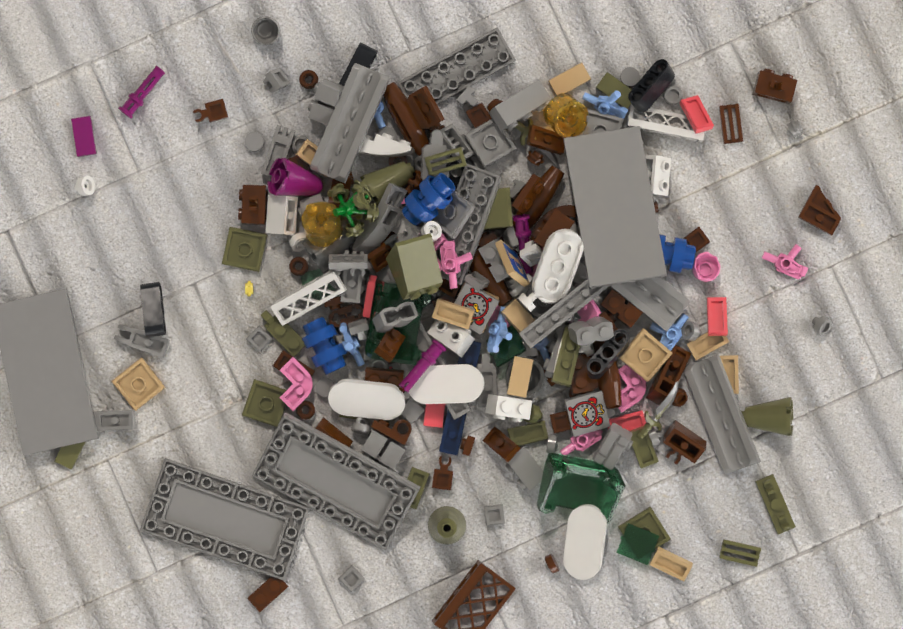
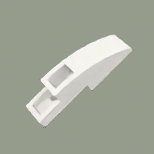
M383 133L382 136L376 134L374 141H372L373 137L366 135L359 153L373 157L388 158L410 155L414 153L415 149L411 147V143L402 139L400 142L393 140V136Z

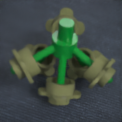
M354 180L355 184L351 188L353 196L347 202L344 201L350 192L344 188L343 184H337L332 190L327 192L328 197H332L335 203H341L339 208L333 209L334 216L342 215L347 217L349 221L345 226L347 230L346 237H357L362 234L364 223L359 220L363 218V214L364 219L369 220V223L375 222L379 215L376 203L369 205L371 201L370 190L363 181Z

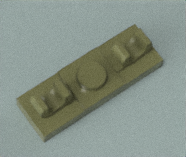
M567 326L563 329L551 382L570 387L580 345L570 340Z
M774 474L755 481L777 534L779 535L795 528L796 526Z

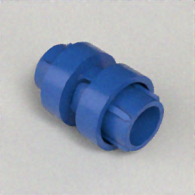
M439 173L436 177L427 176L419 184L421 191L414 189L405 198L406 206L402 209V213L410 223L418 226L421 222L427 223L432 221L438 215L437 208L445 209L453 201L451 193L456 190V187L445 174Z
M660 235L665 265H669L668 271L681 273L682 269H692L696 247L687 245V239L675 237L672 243L666 241V235Z
M321 317L302 326L306 334L302 340L306 349L313 347L316 355L311 357L316 368L321 366L325 375L346 366L343 355L347 354L342 343L336 345L333 337L338 333L333 324L327 325L325 319Z

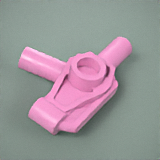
M445 241L440 247L442 271L449 275L450 289L458 288L456 274L461 271V264L472 260L473 256L469 252L458 257L455 251V241Z
M797 244L794 245L788 255L781 253L775 256L765 251L762 255V259L774 263L776 271L798 280L801 277H805L808 270L807 267L793 260L802 249Z
M602 429L576 437L572 436L570 438L571 443L561 449L560 453L565 457L574 450L583 452L602 439Z

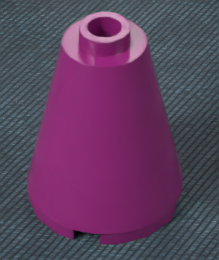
M286 158L276 159L269 171V175H272L271 182L268 181L267 185L269 192L273 195L314 196L323 189V182L320 177Z

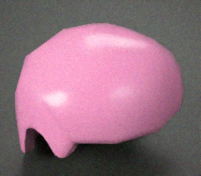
M708 251L699 253L694 259L693 275L703 282H710L716 279L720 273L718 258Z

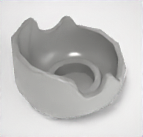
M269 16L257 18L251 28L253 39L261 45H272L279 38L281 31L279 23Z

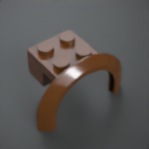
M563 205L545 213L532 231L530 239L533 240L534 244L536 243L544 249L548 237L553 232L560 229H570L575 221L569 217L575 218V206Z

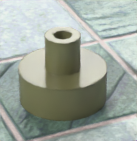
M532 404L530 420H523L534 424L542 419L543 414L540 407Z

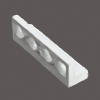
M632 104L630 106L626 126L628 128L640 126V130L697 142L703 141L704 133L695 134L687 126L690 123L684 122V120H688L686 115L650 108L643 113L646 118L638 120L632 118L635 108ZM654 114H660L664 122L661 124L653 123L650 117ZM673 118H679L683 126L680 128L673 127L668 121Z
M331 269L276 300L270 307L281 325L289 323L346 291L347 289L339 277L342 272ZM335 280L340 289L337 291L328 290V283ZM313 291L323 292L322 299L316 300L311 298ZM297 300L307 301L306 308L296 307ZM287 308L292 311L290 317L284 319L279 310Z

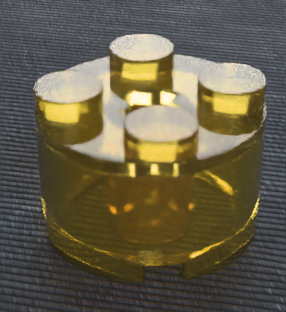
M560 93L551 99L543 109L546 124L562 137L578 136L587 126V108L571 95Z
M317 202L306 206L302 215V225L306 238L313 245L327 247L341 237L343 232L340 215L334 216L333 209L337 208L336 205L328 202Z

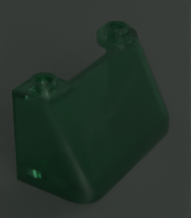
M378 279L365 344V355L371 359L386 361L374 352L385 332H377L372 319L385 308L397 307L404 302H414L418 316L404 327H394L395 330H398L405 336V339L391 362L416 365L421 357V350L418 349L416 343L422 309L426 304L430 303L431 295L425 293L414 300H410V298L403 300L396 282Z
M549 453L544 465L537 508L539 511L549 514L555 511L556 506L574 510L583 504H591L601 510L603 515H605L607 524H610L625 489V484L616 467L610 470L603 466V464L595 461Z

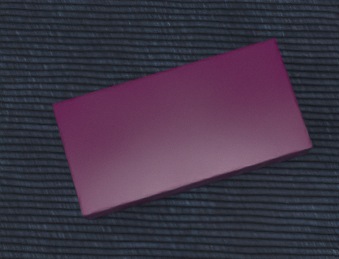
M91 116L71 119L77 157L97 154Z

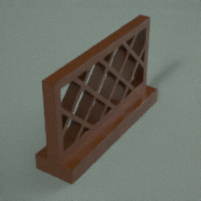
M477 560L434 616L432 622L438 628L448 629L445 627L448 621L457 619L458 629H486L516 588L480 560ZM488 572L492 575L493 583L483 585L482 577ZM505 585L509 590L505 595L497 596L496 586ZM494 586L495 596L484 598L483 588ZM480 588L481 598L471 600V591ZM495 600L496 607L494 610L486 611L485 601ZM482 602L483 612L472 613L471 603ZM463 604H469L470 614L459 615L458 608ZM484 615V623L480 626H474L473 616ZM470 617L471 627L461 628L460 618Z

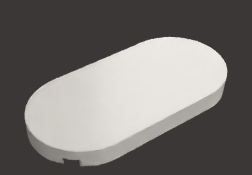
M557 230L548 237L532 280L534 294L544 303L552 304L563 299L568 294L584 250L581 238L573 230Z
M469 364L430 365L409 390V394L415 401L421 404L469 403L481 395L485 382L481 372Z
M342 379L330 388L328 396L331 408L338 414L345 416L391 420L398 417L405 408L404 393L396 385L390 383Z
M583 504L575 508L571 512L567 524L563 563L567 572L572 577L580 580L594 577L601 569L607 520L601 510L591 504Z

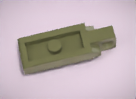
M267 310L261 314L267 322L264 325L267 331L293 357L305 347L302 337L288 323L282 326L276 315L272 316Z

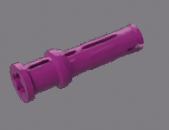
M155 66L134 94H129L127 101L122 107L119 106L118 109L132 119L134 112L139 106H143L144 98L165 72L158 66ZM154 77L153 81L149 84V86L145 90H143Z
M519 214L512 217L515 221V235L518 238L519 255L520 250L525 248V243L530 241L529 237L532 234L531 230H529V214ZM520 257L525 273H532L533 267H530Z
M433 339L431 346L421 353L422 358L399 384V387L404 388V391L408 393L430 365L436 364V359L442 352L446 351V348Z

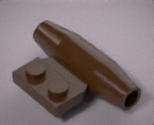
M393 82L387 85L383 94L388 111L404 140L411 143V147L415 149V154L420 156L422 154V147L429 144L424 129H429L445 119L427 86L410 94L407 99L397 84Z
M553 165L541 177L533 173L511 205L517 210L516 215H530L528 219L529 229L539 220L555 196L564 176V173ZM513 220V226H512V227L514 228V231L516 232L515 221Z
M478 245L469 270L471 272H478L490 281L488 287L483 288V290L498 296L500 300L498 305L501 307L513 298L504 280L496 282L489 270V267L492 265L485 263L478 250L481 247Z
M596 340L593 342L595 353L605 341ZM605 351L603 356L610 358L613 354L610 351ZM579 354L571 383L572 395L589 393L599 387L603 392L604 403L607 409L621 407V380L617 360L600 379L595 380L587 375V363L592 356L587 357L586 354ZM593 365L590 369L593 372H598L601 368Z

